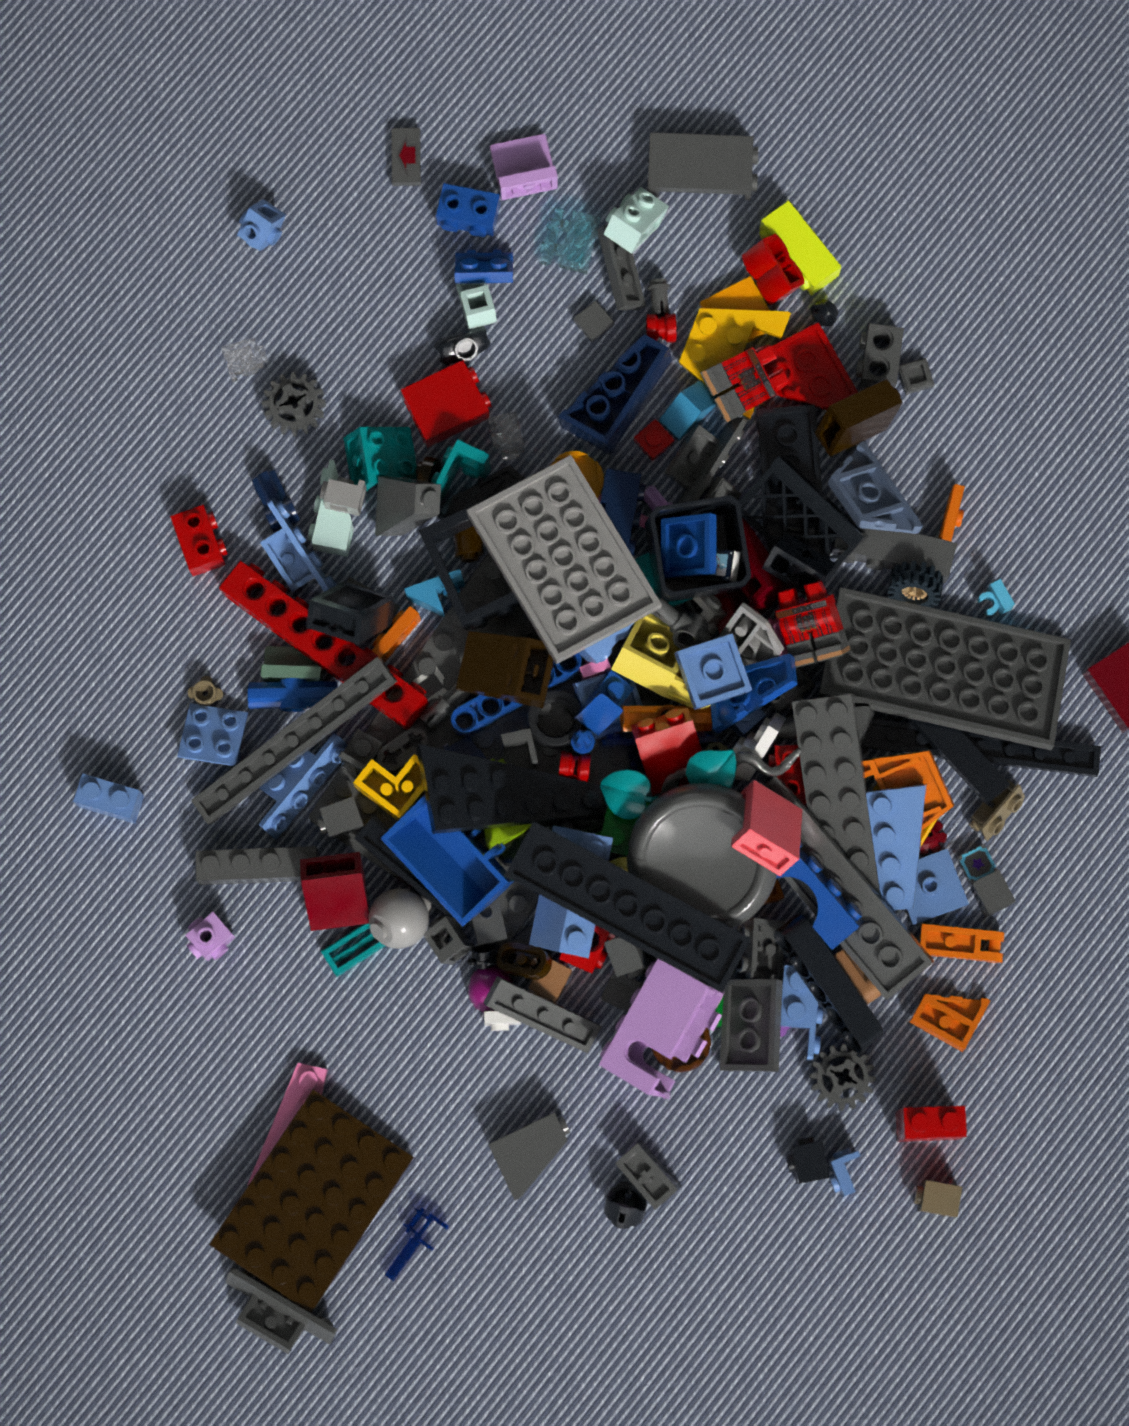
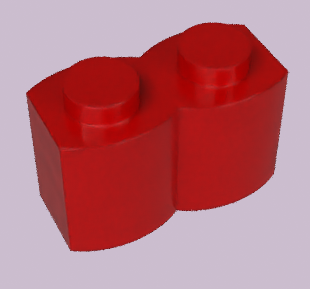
M776 234L762 239L742 254L746 270L756 279L762 297L771 305L783 300L805 284L800 269L790 259L786 245Z

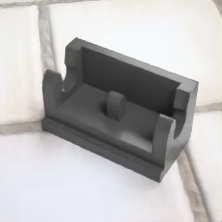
M642 1140L615 1163L655 1210L682 1187Z

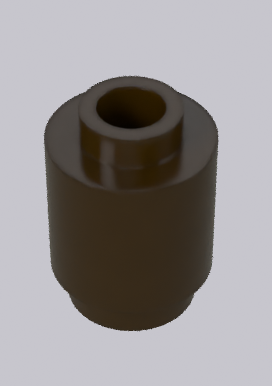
M474 526L453 535L454 554L456 558L461 559V562H476L479 560L478 557L484 554L483 541Z

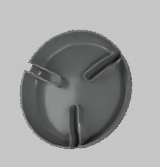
M691 783L681 785L661 794L640 814L629 838L627 870L629 873L731 928L743 924L759 911L770 896L777 879V874L731 847L732 837L743 828L745 799L742 798L743 794L723 785Z

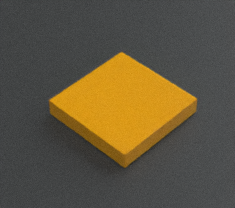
M751 276L700 301L699 304L701 308L770 311ZM753 329L748 343L766 333Z

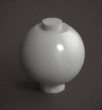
M402 888L391 889L382 893L375 899L370 908L369 926L371 934L380 943L390 948L403 949L416 944L427 931L429 914L431 912L430 902L419 893L416 894Z

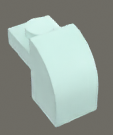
M486 283L456 284L468 329L497 322L494 304Z

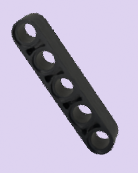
M797 914L774 932L777 944L849 1048L856 1053H861L883 1035L880 1023L807 918Z

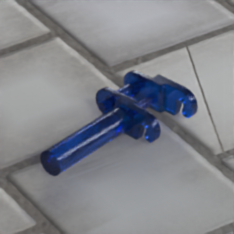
M414 1207L416 1214L409 1224L403 1223V1225L406 1227L405 1232L409 1233L412 1231L415 1235L407 1241L384 1275L395 1281L420 1244H423L431 1251L434 1250L433 1246L422 1239L423 1233L430 1223L436 1221L447 1230L450 1226L432 1213H429L428 1216L424 1214V1208L421 1207L419 1210ZM421 1216H423L427 1221L418 1232L413 1228Z

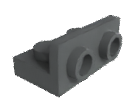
M750 918L738 926L737 931L751 938L735 968L737 979H778L783 981L784 953L774 938V932L783 926L785 921Z

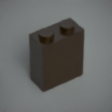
M886 379L829 406L814 434L831 457L886 431L903 403L900 393Z

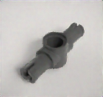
M663 597L659 599L662 604L661 608L651 614L670 627L669 631L674 634L673 642L679 649L682 650L713 640L712 634L708 631V622L703 616L698 613H680Z

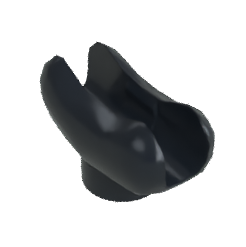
M480 326L465 329L436 341L434 348L441 356L439 358L441 363L452 364L462 360H472L476 355L489 348L491 341L488 340L486 328Z

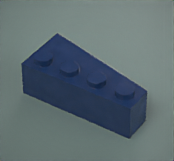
M607 468L600 503L634 558L637 540H632L631 537L633 529L639 530L641 512H636L638 501H644L646 484H641L642 474Z

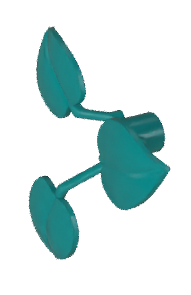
M705 750L696 753L688 761L686 767L687 780L690 784L713 783L731 788L736 774V754L734 750ZM620 770L611 773L601 781L600 785L608 807L615 815L623 819L639 817L646 808V801L652 802L659 797L647 796L651 789V782L646 775L636 770Z

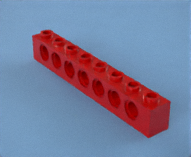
M240 560L219 587V590L227 599L342 684L376 657H379L367 647L362 650L355 643L309 628L303 632H297V624L307 621L309 605L298 596L295 599L286 594L288 590L278 581L273 580L270 583L263 577L265 573L253 563L247 566ZM263 588V593L260 597H250L253 589ZM277 605H286L284 613L280 615L273 614V610ZM322 639H333L330 647L326 649L318 647ZM345 656H356L355 662L352 665L343 666L341 664ZM389 664L387 667L398 682L369 704L403 729L408 730L429 705L426 696H424L426 691L413 681L409 685L402 680L403 674ZM393 689L402 690V695L399 699L394 701L388 699V694Z

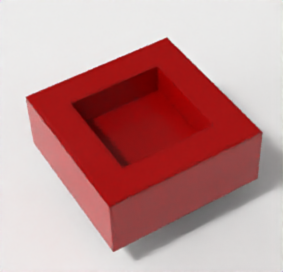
M656 419L634 436L633 439L652 462L675 442Z

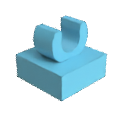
M1001 579L991 583L986 590L987 592L982 593L977 599L979 603L984 600L992 602L993 607L986 610V616L995 614L997 610L1001 616L1011 611L1015 605Z

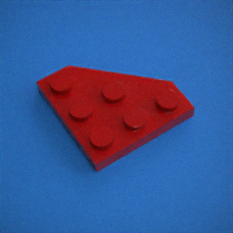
M819 322L771 346L777 359L763 365L768 376L783 369L789 380L787 385L777 391L776 396L807 405H815V407L823 410H828L830 405L858 393Z

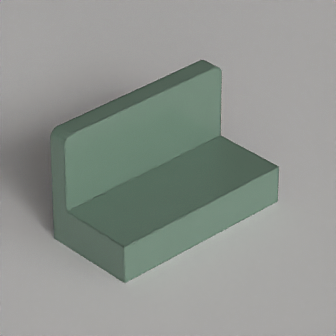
M266 646L264 664H261V678L264 682H280L281 679L300 678L307 680V682L323 681V669L294 647Z

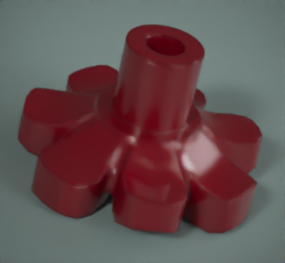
M936 821L929 832L930 837L927 836L921 845L920 855L925 856L929 849L933 854L939 852L941 847L938 843L946 842L947 834L939 832L943 828L940 821Z

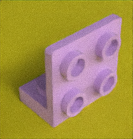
M545 134L490 146L501 200L558 189L557 172L552 164Z

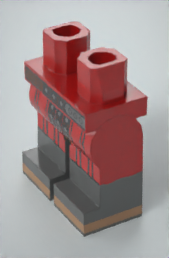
M770 344L757 349L752 347L700 372L711 396L735 384L739 386L714 399L725 423L777 395V391L789 383L783 369L768 376L763 365L777 359Z
M822 580L804 585L808 599L804 602H799L796 588H790L778 593L780 609L775 611L777 620H779L787 652L795 658L796 668L813 664L817 661L821 662L844 656L851 651L835 605L834 595H827Z

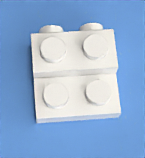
M777 712L772 720L766 717L757 733L751 731L747 739L742 736L733 748L735 754L738 752H751L763 759L786 718ZM742 763L737 767L735 779L741 781L745 779L749 782L756 770L750 764Z

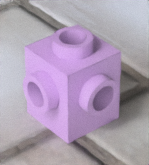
M214 912L205 919L199 917L188 927L190 932L185 935L190 940L186 946L197 959L203 956L207 961L211 958L217 960L229 949L226 945L236 938ZM212 935L211 940L205 942L206 936Z

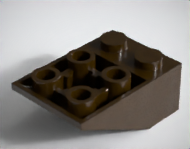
M469 631L456 690L544 709L554 660L544 643L540 640Z

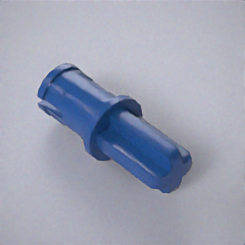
M588 729L578 730L571 739L573 751L577 755L588 754L595 744L594 736Z

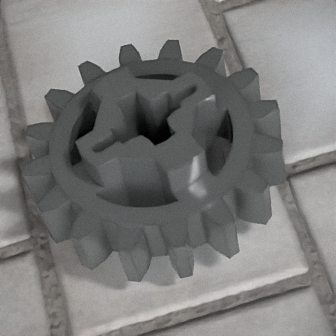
M291 372L290 379H286L281 374V382L277 384L275 381H271L270 384L273 390L264 391L265 397L269 399L262 402L263 408L267 409L264 413L266 420L272 419L270 424L273 429L280 425V431L283 435L287 433L288 429L292 430L294 437L297 436L299 429L308 434L307 426L312 425L317 428L316 417L324 418V412L319 409L326 407L325 400L319 399L324 396L322 388L316 389L318 384L315 379L308 383L307 374H303L300 379H297L295 372ZM293 387H299V388H303V389H305V390L300 391V390L294 389ZM283 391L281 400L276 402L277 397ZM295 400L298 407L293 408L290 402ZM312 407L309 415L305 416L307 409ZM288 417L295 421H287L284 418Z
M846 1044L841 1045L839 1052L836 1051L834 1046L829 1047V1056L821 1052L819 1057L822 1062H813L811 1065L817 1069L816 1073L809 1075V1078L816 1080L817 1083L811 1087V1091L819 1090L821 1094L817 1097V1100L821 1101L826 1098L828 1100L827 1108L829 1109L834 1103H837L839 1111L844 1110L845 1104H848L851 1110L856 1108L855 1100L861 1103L866 1102L863 1095L864 1092L873 1093V1089L868 1086V1083L876 1081V1077L869 1076L868 1072L874 1068V1065H865L864 1062L868 1057L866 1054L859 1058L853 1050L847 1052ZM835 1058H845L839 1066L834 1067L827 1064ZM855 1064H857L861 1070L862 1079L858 1078L855 1074ZM845 1070L847 1072L846 1077L850 1079V1083L845 1082L839 1085V1078L833 1073L839 1074ZM822 1075L828 1078L831 1089L829 1092L823 1084ZM851 1089L857 1091L851 1097L840 1098L844 1090Z

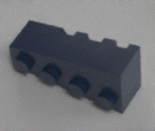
M644 334L617 359V363L610 370L605 371L597 378L598 381L586 392H582L572 406L567 410L564 409L558 415L561 427L611 455L672 361L669 347Z

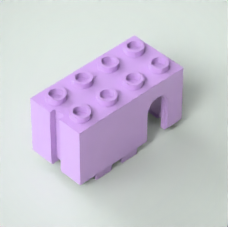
M657 959L656 962L653 961L647 968L645 973L647 979L642 988H638L632 995L630 1000L632 1006L627 1015H623L617 1022L615 1027L617 1033L613 1040L607 1042L600 1054L602 1059L599 1065L647 1095L670 1099V1091L676 1081L648 1065L643 1058L644 1050L649 1046L669 1059L675 1056L685 1063L691 1054L699 1058L707 1044V1041L700 1038L706 1027L714 1031L722 1017L715 1010L724 996V991L721 993Z

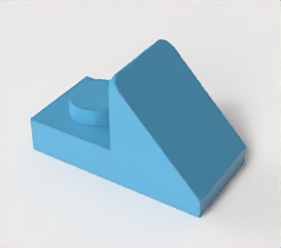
M460 569L449 573L458 593L461 591L460 588L465 587ZM440 576L404 588L408 601L444 617V611L438 596L443 594L444 597H448V594Z

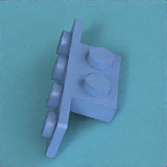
M275 498L267 502L268 507L282 528L261 541L260 544L292 592L313 578L317 580L324 592L336 586L337 584L330 575L326 577L320 569L323 563L314 550L309 552L304 544L307 539L299 526L293 527L288 517L291 514L282 501L277 502Z
M332 734L316 755L309 750L260 787L266 795L276 801L275 805L259 823V826L272 838L277 839L287 829L296 815L306 806L315 792L341 763L338 756L341 751L345 750L347 744L337 734Z
M784 965L781 1026L808 1029L806 1061H812L814 1054L819 1055L821 1037L815 1036L816 1024L822 1025L823 1009L821 1006H818L817 1000L794 967Z

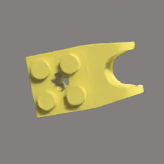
M652 614L636 621L611 670L663 697L693 708L674 654L681 649L674 644V634L669 631L670 627ZM710 705L705 706V707H702V708H699V709L708 708Z

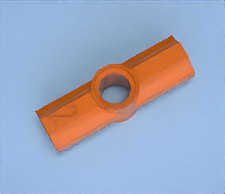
M621 706L623 712L620 714L621 732H632L631 725L637 724L638 721L644 718L658 717L664 710L683 709L688 706ZM711 706L696 710L688 707L696 732H710L712 730Z

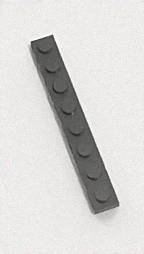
M376 657L191 800L206 823L213 824L398 681L381 657Z

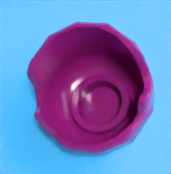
M497 965L488 969H477L470 977L468 985L469 1000L475 1009L483 1013L484 1011H496L483 1003L496 977L499 976L513 983L510 975L501 970Z

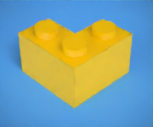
M413 754L396 777L371 759L353 782L354 787L397 821L425 795L418 756Z

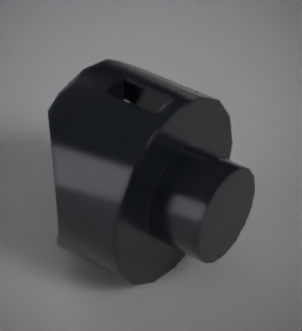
M622 1181L616 1184L608 1193L604 1204V1213L615 1227L627 1229L642 1222L647 1208V1201L631 1182ZM626 1192L629 1195L632 1194L631 1199L625 1197Z

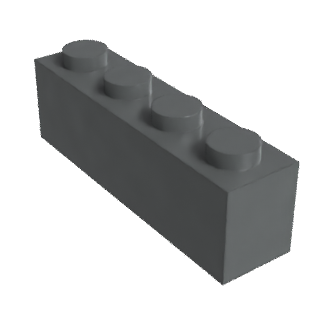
M861 528L869 537L844 561L846 563H854V561L866 563V567L873 570H883V568L892 570L897 564L901 566L902 562L905 561L909 565H911V561H917V565L925 562L927 563L926 567L931 565L936 567L935 571L939 570L941 572V576L944 578L943 583H946L950 575L957 543L918 533ZM841 537L835 538L832 555H842L849 547Z
M316 846L196 851V881L200 885L301 882L300 859L319 857V850Z

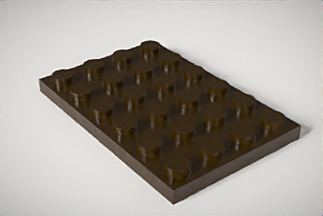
M312 1089L208 1245L312 1313L414 1157Z

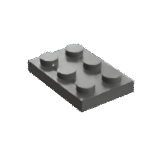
M732 979L728 981L724 989L721 1071L779 1072L782 980Z

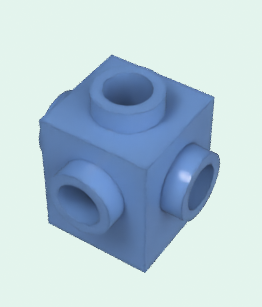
M262 199L242 214L239 220L241 227L237 236L245 240L250 247L256 248L259 251L269 245L273 246L282 235L280 228L286 214Z

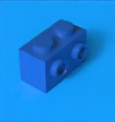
M443 183L436 213L437 225L450 232L463 230L476 237L493 236L500 209V194Z

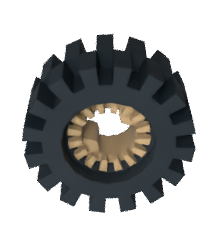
M907 561L902 562L901 566L897 564L891 570L888 597L933 608L941 600L944 578L939 570L935 571L936 567L933 565L926 567L927 563L922 562L921 565H917V561H911V565Z

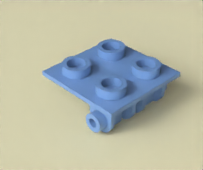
M190 703L177 757L236 766L241 760L240 748L248 712Z

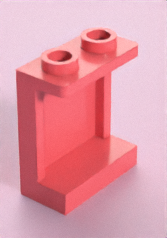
M753 780L740 792L743 794L742 798L745 799L743 828L732 837L731 847L781 876L799 860L802 809L756 780Z

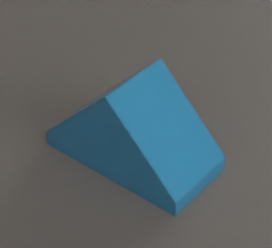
M698 381L678 394L661 416L659 422L680 441L692 430L694 425H697L717 406L714 399L718 397L716 395L711 396L708 388L701 381Z

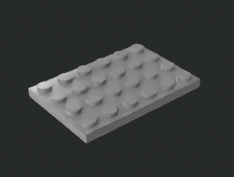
M571 455L467 510V516L556 664L653 613L662 606Z

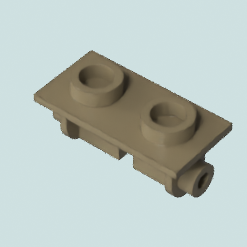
M1008 779L1006 780L1010 783L1009 787L991 801L995 804L994 807L991 808L983 802L970 817L972 821L969 823V826L977 832L981 830L987 842L993 835H997L1003 829L1005 820L1011 813L1017 812L1023 804L1025 796L1019 784L1015 786Z

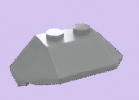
M746 602L741 604L717 637L733 634L744 666L778 657L784 650L769 620Z

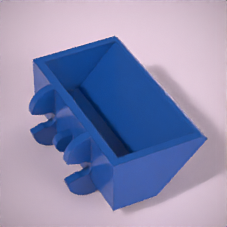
M425 795L381 837V840L462 927L494 902L514 882V880L505 876L507 871L496 860L506 849V846L503 843H498L487 851L476 839L482 833L481 829L473 830L472 832L459 831L432 834Z

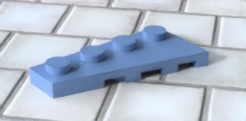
M927 784L866 792L880 895L892 911L911 909L915 904Z

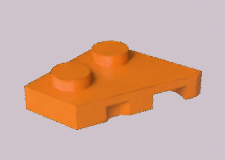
M925 994L915 1010L910 1023L963 1052L991 1000L987 998L976 1000L963 999L961 996L941 997L940 995Z

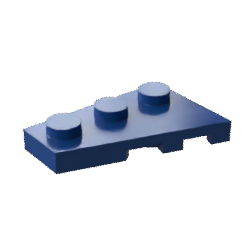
M790 653L744 666L752 691L710 705L712 727L717 734L798 685L795 658Z

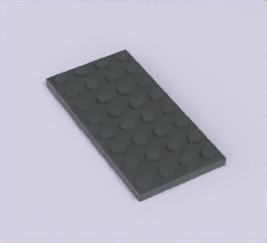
M840 587L836 607L851 651L844 656L825 660L818 697L853 693L854 703L857 707L871 706L872 710L1047 750L1053 749L1071 639Z

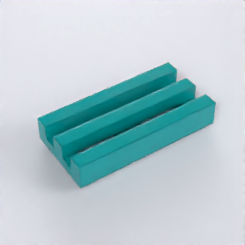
M362 924L321 951L336 977H339L386 947L378 942L341 967H337V963L375 940L373 935L370 934L334 958L330 956V953L370 929L369 924Z

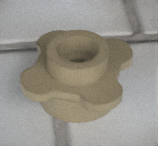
M203 676L194 687L188 689V696L191 699H195L199 705L211 706L216 700L219 701L223 698V691L214 686L211 677ZM204 691L208 692L207 696H203Z

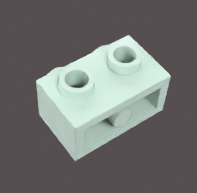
M640 187L633 195L628 193L619 208L614 207L605 220L608 225L604 235L632 254L660 226L669 206L656 198L652 193Z

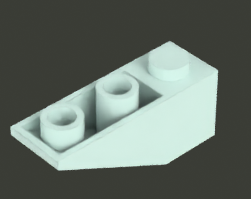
M329 460L328 468L323 467L320 485L323 484V481L328 482L329 479L337 480L339 477L334 460ZM317 495L314 512L318 513L316 524H310L308 540L312 541L311 544L315 551L348 557L354 532L350 514L325 509L324 499Z

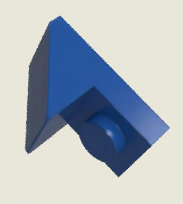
M607 671L574 718L596 736H599L623 712L621 706L634 687L614 671Z

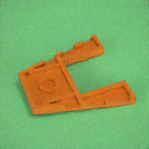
M930 750L863 760L865 778L874 775L880 790L927 784L922 830L955 805Z

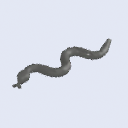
M797 748L776 767L768 766L759 756L751 752L736 753V770L738 765L748 763L766 777L779 776L790 769L799 754H801L802 749ZM681 768L674 774H669L665 778L661 792L653 796H660L678 787L680 779L686 777V768Z

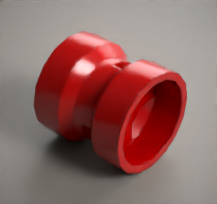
M667 313L661 319H658L656 314H646V335L656 341L661 338V340H665L667 343L676 342V314Z
M561 751L558 776L588 782L591 754L577 756L569 751ZM575 760H578L577 775H574Z

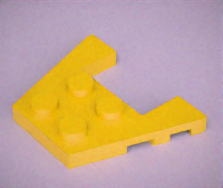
M699 308L679 364L706 385L700 372L744 352L753 329L782 339L791 313L788 311ZM734 385V386H732V387H730V388H728V389H726V390H724V391L718 393V395L721 396V395H723V394H726L727 392H729V391H731V390H733V389H735V388H737V387H739V386H738V385ZM755 407L741 415L751 420Z

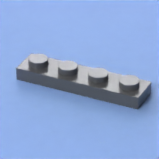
M499 976L496 977L483 1002L489 1008L586 1053L589 1052L602 1027L586 1017Z

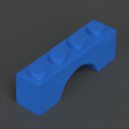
M800 841L799 860L781 876L777 875V878H796L806 883L812 889L818 904L817 917L812 927L833 950L864 923L861 919L863 915L853 902L848 904L842 897L843 891L833 879L828 880L821 872L823 868L819 861L812 855L808 857L801 849L803 844Z

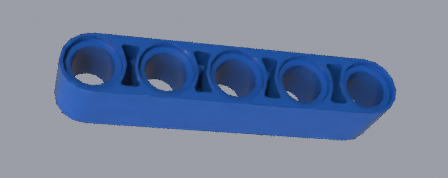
M579 653L571 656L576 661V666L573 669L566 670L561 667L560 663L556 664L554 662L548 691L578 675L582 660ZM479 695L453 711L451 726L457 735L461 737L471 736L523 707L524 704ZM493 700L499 705V708L495 713L489 714L482 709V705L486 701ZM461 715H468L473 719V723L468 728H461L456 724L457 718Z

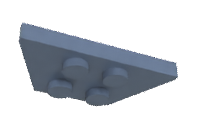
M865 441L860 442L852 455H849L842 466L832 474L827 484L858 528L913 534L920 533L923 524Z

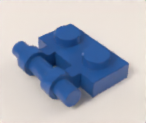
M493 249V252L476 253V250H467V253H455V284L513 283V252H502V249Z

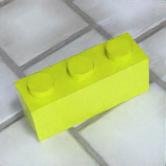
M789 200L761 220L759 228L761 239L773 234L781 238L788 249L790 259L794 261L803 275L805 284L800 287L803 291L807 289L812 296L839 277L841 265Z

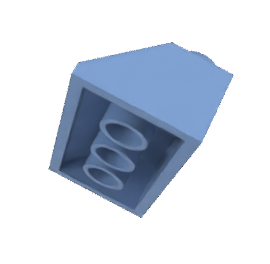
M553 826V832L609 861L613 838ZM539 894L529 945L589 958L595 924Z

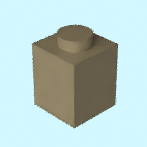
M924 1180L922 1181V1186L916 1187L914 1204L919 1205V1212L956 1218L959 1212L962 1186Z

